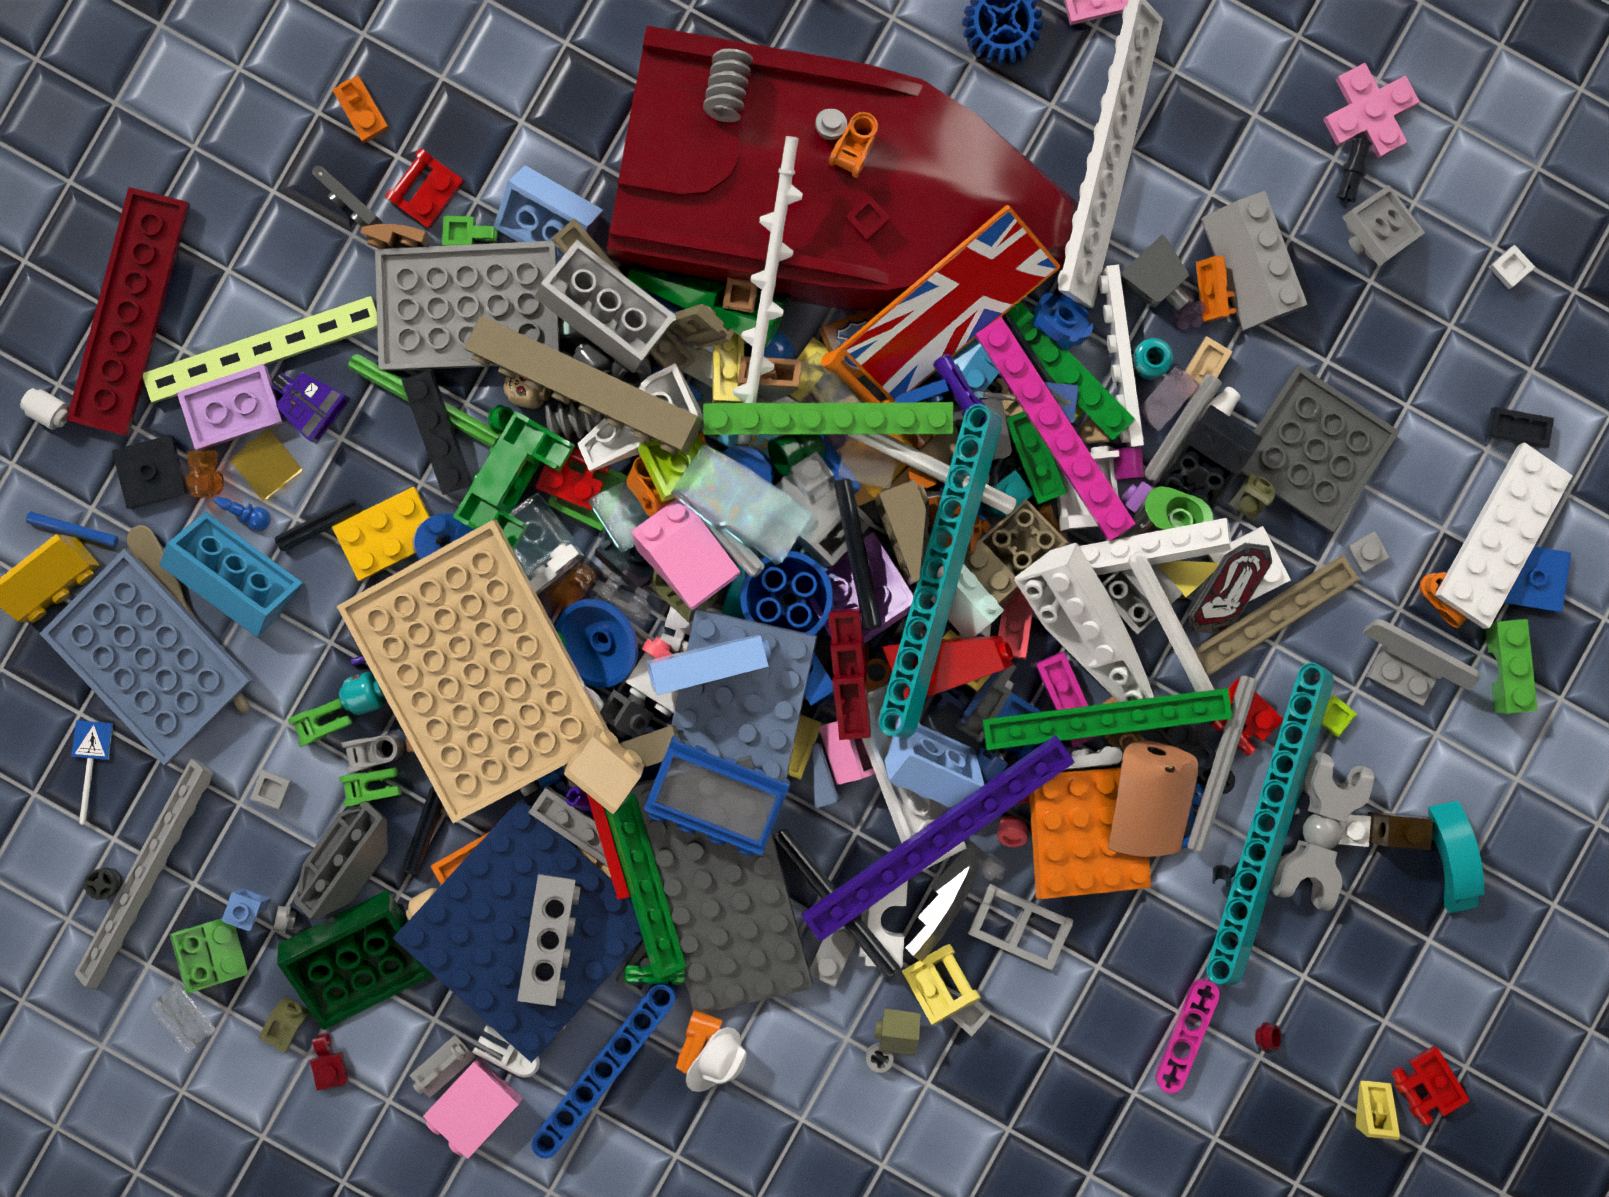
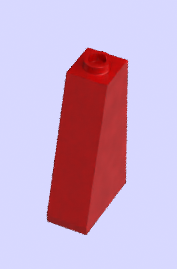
M1002 636L942 639L926 697L1012 666L1013 653L1008 642H1004ZM901 641L883 647L891 671H893ZM918 656L912 661L913 669L918 665ZM909 686L904 691L903 696L905 700L910 694Z

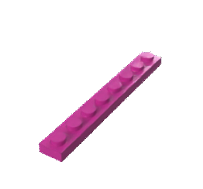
M1000 317L977 332L974 336L1106 539L1111 541L1136 523L1003 318Z

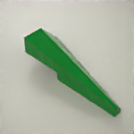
M635 266L629 269L628 279L635 285L685 309L700 304L708 306L724 322L723 327L732 329L741 336L743 331L756 327L761 296L760 289H758L754 312H742L723 309L727 283L687 276L685 281L668 278V272L659 271L658 275L638 270V267ZM781 294L780 297L773 296V302L784 310V315L790 295ZM783 316L769 321L765 347L775 338Z

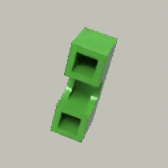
M1528 619L1493 622L1490 628L1485 629L1488 653L1494 654L1498 665V679L1496 682L1491 683L1494 712L1509 714L1538 711Z

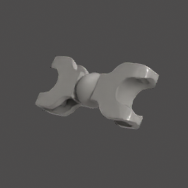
M1316 752L1311 756L1303 781L1304 790L1310 800L1307 811L1314 813L1307 818L1303 825V836L1306 842L1298 840L1296 848L1279 859L1271 891L1275 896L1281 898L1290 897L1294 894L1300 881L1309 877L1313 884L1311 895L1313 905L1320 910L1329 911L1334 908L1343 884L1341 873L1335 864L1338 852L1331 850L1338 845L1342 838V827L1339 821L1347 823L1350 813L1368 802L1374 783V773L1369 767L1356 766L1350 770L1345 782L1336 786L1332 778L1333 759L1326 753Z

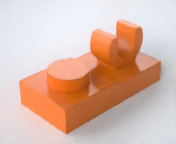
M359 75L344 81L332 89L364 144L390 129Z
M1213 256L1196 262L1202 322L1215 321L1236 313V308L1230 309L1228 307V298L1235 297V294L1226 289L1227 270L1225 268L1224 256Z

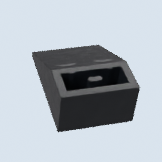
M1210 404L1156 486L1169 487L1198 497L1209 505L1212 511L1253 455L1262 437Z

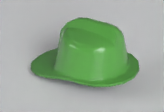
M1161 486L1154 488L1147 494L1145 499V511L1148 518L1161 530L1213 521V513L1209 505L1202 499L1169 487Z

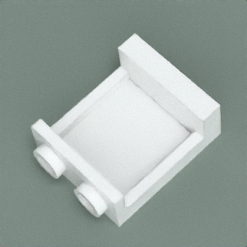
M1109 446L1091 448V456L1118 496L1114 458L1120 457L1119 450L1109 451ZM1054 459L1067 492L1056 497L1060 531L1097 528V523Z

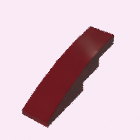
M860 608L829 611L832 641L830 649L834 674L832 682L839 740L870 738L869 695Z

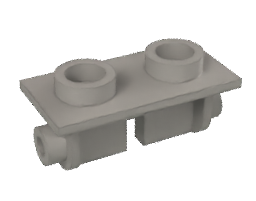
M455 1034L409 1075L415 1081L414 1089L419 1094L424 1092L431 1098L475 1058V1055Z

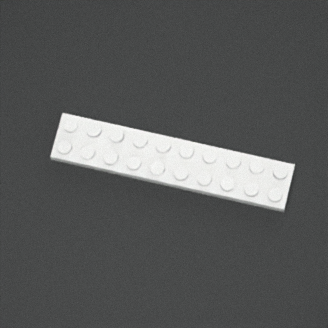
M1128 0V4L1123 10V25L1121 33L1116 39L1114 61L1108 71L1109 82L1106 93L1101 100L1102 111L1099 123L1094 128L1095 139L1092 152L1087 157V172L1085 180L1080 186L1078 209L1072 219V234L1065 247L1066 258L1063 270L1060 271L1058 276V290L1073 301L1088 308L1094 307L1099 286V276L1102 274L1163 23V18L1146 0Z

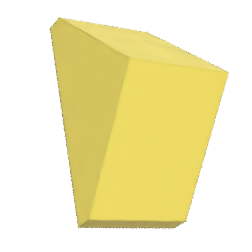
M1171 561L1157 565L1183 593L1179 597L1182 599L1186 598L1212 575L1218 563Z
M1360 1081L1355 1127L1367 1137L1399 1140L1400 1138L1391 1083Z

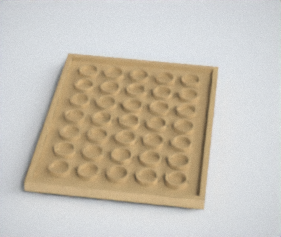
M497 519L491 520L337 606L452 823L567 764L575 748L596 726H599L602 730H609Z

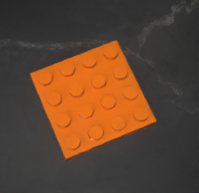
M1121 767L1063 771L1029 795L1036 898L1048 899L1151 888L1149 857L1129 855L1108 849Z

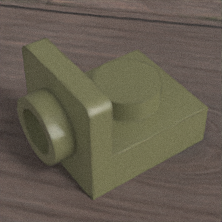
M1250 473L1231 497L1229 505L1254 521L1264 507L1271 504L1276 489L1264 477H1257Z
M283 997L270 1013L258 1038L285 1053L291 1046L301 1024L308 1017L309 1009L288 997Z

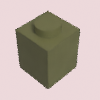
M884 1009L882 1020H876L874 1038L880 1039L879 1051L915 1056L919 1042L921 1013Z

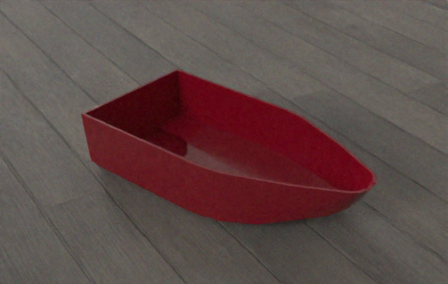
M646 26L607 245V257L620 272L629 273V269L635 266L638 267V270L656 274L659 271L668 272V276L684 280L687 276L727 283L728 277L750 281L751 275L765 270L771 232L759 221L760 216L774 212L780 177L778 170L782 164L786 136L799 138L794 165L796 172L792 177L791 184L802 192L803 196L802 200L788 204L782 242L793 250V255L779 261L773 295L775 297L786 294L790 295L789 301L842 310L866 311L873 308L875 311H882L1006 205H1009L1058 262L1060 268L1057 271L1063 270L1066 258L1065 247L1071 238L1073 229L1072 219L1078 209V202L977 114L925 80L865 63ZM722 49H738L747 52L753 57L752 64L748 66L751 69L750 75L746 77L748 79V87L744 88L746 98L741 100L744 103V109L737 112L740 114L741 119L735 122L717 121L706 114L703 109V104L706 100V90L708 89V78L711 76L710 68L713 65L712 58L717 51ZM836 109L842 112L847 119V126L851 118L859 112L870 113L877 120L878 128L874 144L858 178L853 177L852 172L840 166L828 165L832 151L841 137L835 140H826L819 135L815 122L821 111ZM863 129L856 130V132L860 135L869 134L867 131ZM870 195L890 217V221L866 241L847 220L846 215Z

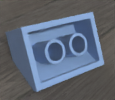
M524 165L507 183L494 227L517 242L552 241L551 238L575 218L592 238L603 209ZM557 247V257L559 262L561 258L564 256V254Z
M900 717L896 722V730L899 729L901 725ZM918 724L915 733L909 738L904 739L892 736L885 757V766L888 779L895 786L916 792L922 798L932 799L951 809L985 785L974 748Z

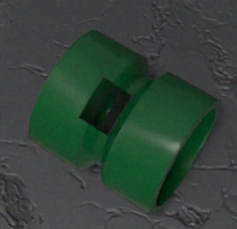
M820 434L779 435L768 442V452L775 468L784 476L801 470L804 465H811L823 459L826 453L825 444Z

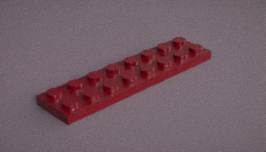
M128 187L66 421L129 437L144 382L143 374L148 367L190 208V203L187 201Z

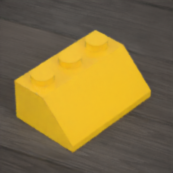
M55 534L0 578V608L17 622L34 623L46 615L45 609L53 603L58 604L68 598L71 594L69 590L74 586L85 584L95 575L93 571L99 568L100 565L79 538Z

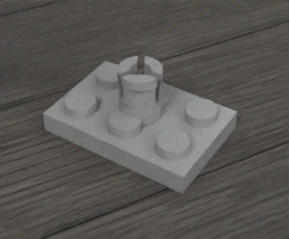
M1390 185L1342 217L1351 233L1348 240L1351 248L1359 255L1367 254L1378 266L1425 233Z

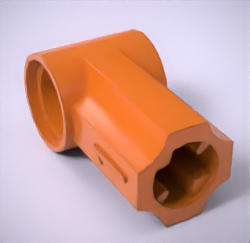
M697 1010L693 1011L685 1033L687 1037L677 1060V1069L687 1074L692 1063L702 1052L709 1039L720 1030L722 1019Z

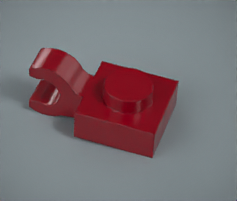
M329 1033L317 1035L316 1039L312 1041L318 1057L310 1060L316 1090L347 1084L349 1078L343 1052L333 1053Z

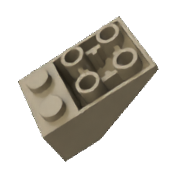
M1025 499L975 544L976 550L974 554H966L963 564L976 576L977 580L997 600L998 604L1005 609L1022 594L1014 581L1015 577L1050 550L1066 546L1068 542Z

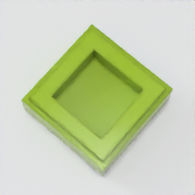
M1331 694L1321 725L1335 737H1339L1356 717L1357 713L1338 697Z

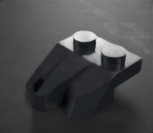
M644 509L631 514L617 527V532L598 546L594 554L595 557L638 594L652 583L654 568L637 551L631 534L632 530L650 518Z

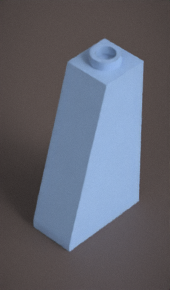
M753 635L647 660L646 665L652 689L657 695L769 667L767 659L771 658V651L767 640L762 641L760 635Z

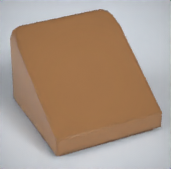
M728 277L723 309L753 313L759 287L748 280Z

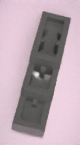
M971 842L931 885L939 895L918 916L926 926L905 947L921 962L944 936L959 913L974 883L984 852L974 842Z

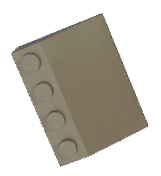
M915 479L880 492L875 501L876 509L901 574L909 587L918 582L920 578L926 516L925 505L929 502L924 486H917Z

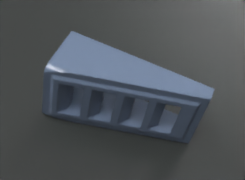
M823 742L813 745L812 749L814 802L816 809L842 800L839 786L835 784Z

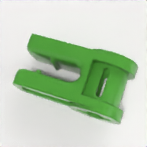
M340 698L288 719L290 725H294L299 736V747L314 743L328 734L353 724L350 716L337 717L336 720L323 726L319 724L321 717L334 714L335 711L344 708Z
M397 767L369 773L361 772L340 776L339 781L340 783L343 782L346 800L343 801L344 807L402 794L400 786L391 787L388 785L386 788L370 790L368 787L371 781L380 780L382 782L387 778L396 777L398 775Z

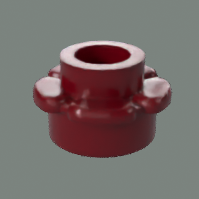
M1263 1022L1261 1027L1256 1029L1255 1041L1258 1046L1262 1047L1263 1052L1269 1053L1270 1050L1279 1049L1281 1031L1277 1025Z

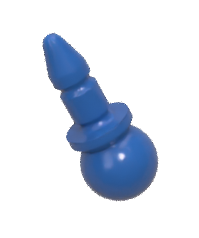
M214 498V502L225 511L228 510L236 516H241L240 522H246L252 530L262 531L271 522L269 512L262 507L253 508L250 503L244 507L237 502H232L228 498Z

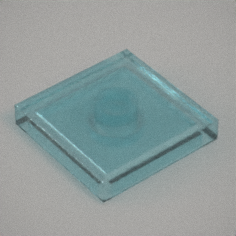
M627 480L592 497L589 501V504L621 553L635 546L631 531L649 519L650 516L647 515L641 503L628 488Z

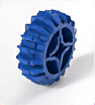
M970 0L972 6L965 7L964 13L967 17L962 19V25L967 28L963 32V37L971 38L968 42L969 48L978 46L976 51L977 57L982 56L983 53L988 54L986 58L987 63H991L993 57H997L998 65H1003L1004 59L1007 57L1010 64H1014L1016 55L1021 59H1025L1027 56L1026 50L1034 51L1036 47L1034 41H1040L1042 34L1039 30L1043 29L1044 22L1038 19L1042 17L1043 12L1041 9H1034L1037 6V0ZM1005 3L1009 4V6L998 8L993 4ZM1019 11L1026 21V33L1020 30L1021 26L1015 20ZM980 14L986 18L985 21L991 28L987 36L983 34L979 26L978 18ZM1009 17L1008 24H1004L996 31L998 22L1002 23ZM999 39H1007L1011 42L1015 41L1011 44L996 43Z

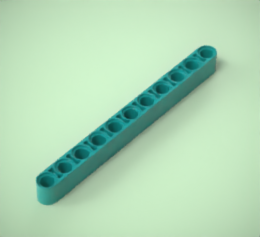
M975 404L966 411L920 571V578L916 585L879 717V727L888 736L906 739L911 737L918 727L1002 428V420L998 413L982 404ZM987 415L985 424L980 427L981 419ZM978 446L977 454L971 457L973 448ZM970 476L968 485L963 488L964 479ZM958 506H961V512L955 518L954 512ZM952 536V544L946 548V541ZM941 566H944V573L938 578V570ZM933 596H935V604L930 609L929 601ZM926 626L927 633L925 637L921 639V630L923 627ZM918 656V665L913 669L912 661ZM909 686L910 694L905 700L903 696L904 691ZM900 716L901 725L899 729L896 730L895 722L897 718Z
M1316 663L1304 664L1299 669L1207 964V975L1216 984L1235 985L1239 983L1244 975L1334 684L1333 674ZM1320 672L1319 682L1312 686V676ZM1307 701H1311L1310 711L1303 715V705ZM1298 730H1301L1302 739L1294 744L1293 736ZM1289 759H1292L1293 768L1290 772L1285 773L1284 765ZM1283 788L1284 797L1280 802H1276L1275 794L1277 790ZM1273 817L1275 826L1268 832L1266 823L1268 819ZM1264 846L1266 855L1263 860L1259 861L1257 851ZM1254 875L1257 884L1253 890H1250L1248 881ZM1243 905H1246L1248 913L1242 920L1239 916V910ZM1236 934L1239 940L1238 945L1235 949H1232L1230 939ZM1227 963L1229 974L1224 979L1221 974V968Z

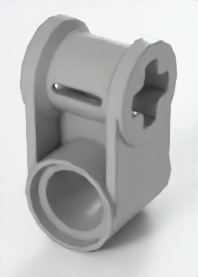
M394 734L372 738L366 737L341 743L342 747L346 748L349 767L347 768V773L395 761L403 755L405 750L403 740ZM385 740L390 741L393 745V753L390 757L386 756L382 751V744Z

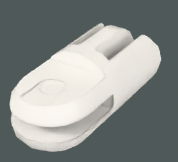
M486 1025L484 1031L508 1043L492 1027ZM480 1036L478 1042L502 1054V1060L476 1047L472 1051L475 1055L523 1078L534 1075L540 1066L539 1056L531 1063L511 1044L506 1049L483 1036Z

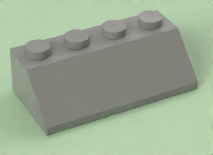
M1265 191L1237 200L1201 218L1214 256H1224L1225 268L1227 270L1226 289L1235 294V297H1231L1230 300L1233 308H1236V316L1242 331L1292 314L1307 305Z
M578 240L575 241L542 281L535 295L536 300L632 373H635L676 318V315Z

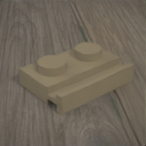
M703 304L673 313L676 315V318L669 326L684 341H692L695 344V350L728 342L734 333L732 329L726 330L723 328L724 322L716 316L715 311Z

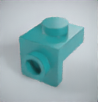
M1016 470L1011 471L993 486V488L1017 500L1014 509L1034 494ZM983 503L986 511L993 517L1003 518L1008 515Z

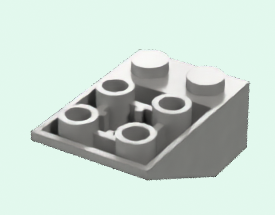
M804 465L801 470L788 476H783L759 502L774 519L778 518L779 524L822 567L833 566L847 551L835 487L810 466ZM857 506L863 534L873 521Z

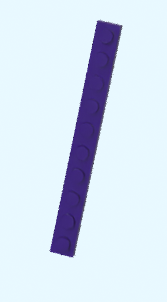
M1054 735L802 913L803 920L819 941H823L1064 771L1075 761L1060 739Z

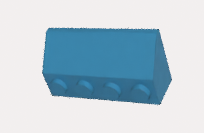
M204 512L166 544L159 565L256 637L261 635L277 620L302 585L300 580L207 512Z

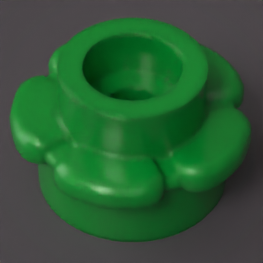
M502 404L490 409L488 423L494 433L500 432L502 434L514 411Z

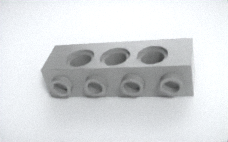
M538 874L517 1001L555 1006L556 999L563 1000L565 980L559 979L561 967L568 968L571 949H565L566 936L573 937L576 918L570 917L571 905L578 906L581 888L575 886L576 879ZM559 900L563 903L564 912L561 916L551 917L547 914L546 905L549 901ZM547 931H553L559 937L558 945L551 949L544 947L541 943V936ZM549 963L552 965L554 974L550 979L542 980L537 976L536 967L539 964Z

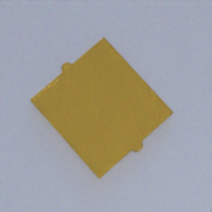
M269 428L252 442L247 441L246 447L229 459L262 501H265L279 488H285L286 483L303 470Z

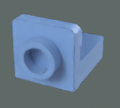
M243 888L233 891L222 921L250 931L253 929L258 913L267 909L270 898Z

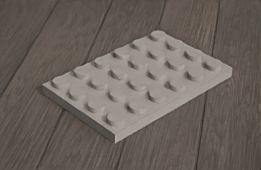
M553 241L375 249L379 370L401 371L486 367L472 360L473 354L465 349L480 315L561 352L559 316L535 299L540 284L558 263L557 246ZM490 362V364H489L488 367H490V366H498V365H495V364H493V363Z

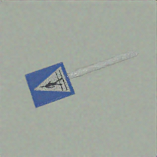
M1044 382L1069 422H1074L1078 385ZM974 392L978 398L1017 401L1011 394Z

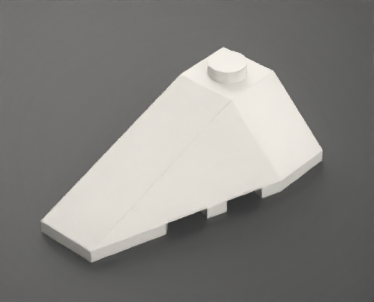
M676 364L648 376L641 383L642 386L639 389L697 415L703 420V414ZM604 418L578 443L588 470L592 472L638 455L637 449L639 444L646 441L632 435L634 429L624 425L623 429L620 430L606 423V418Z

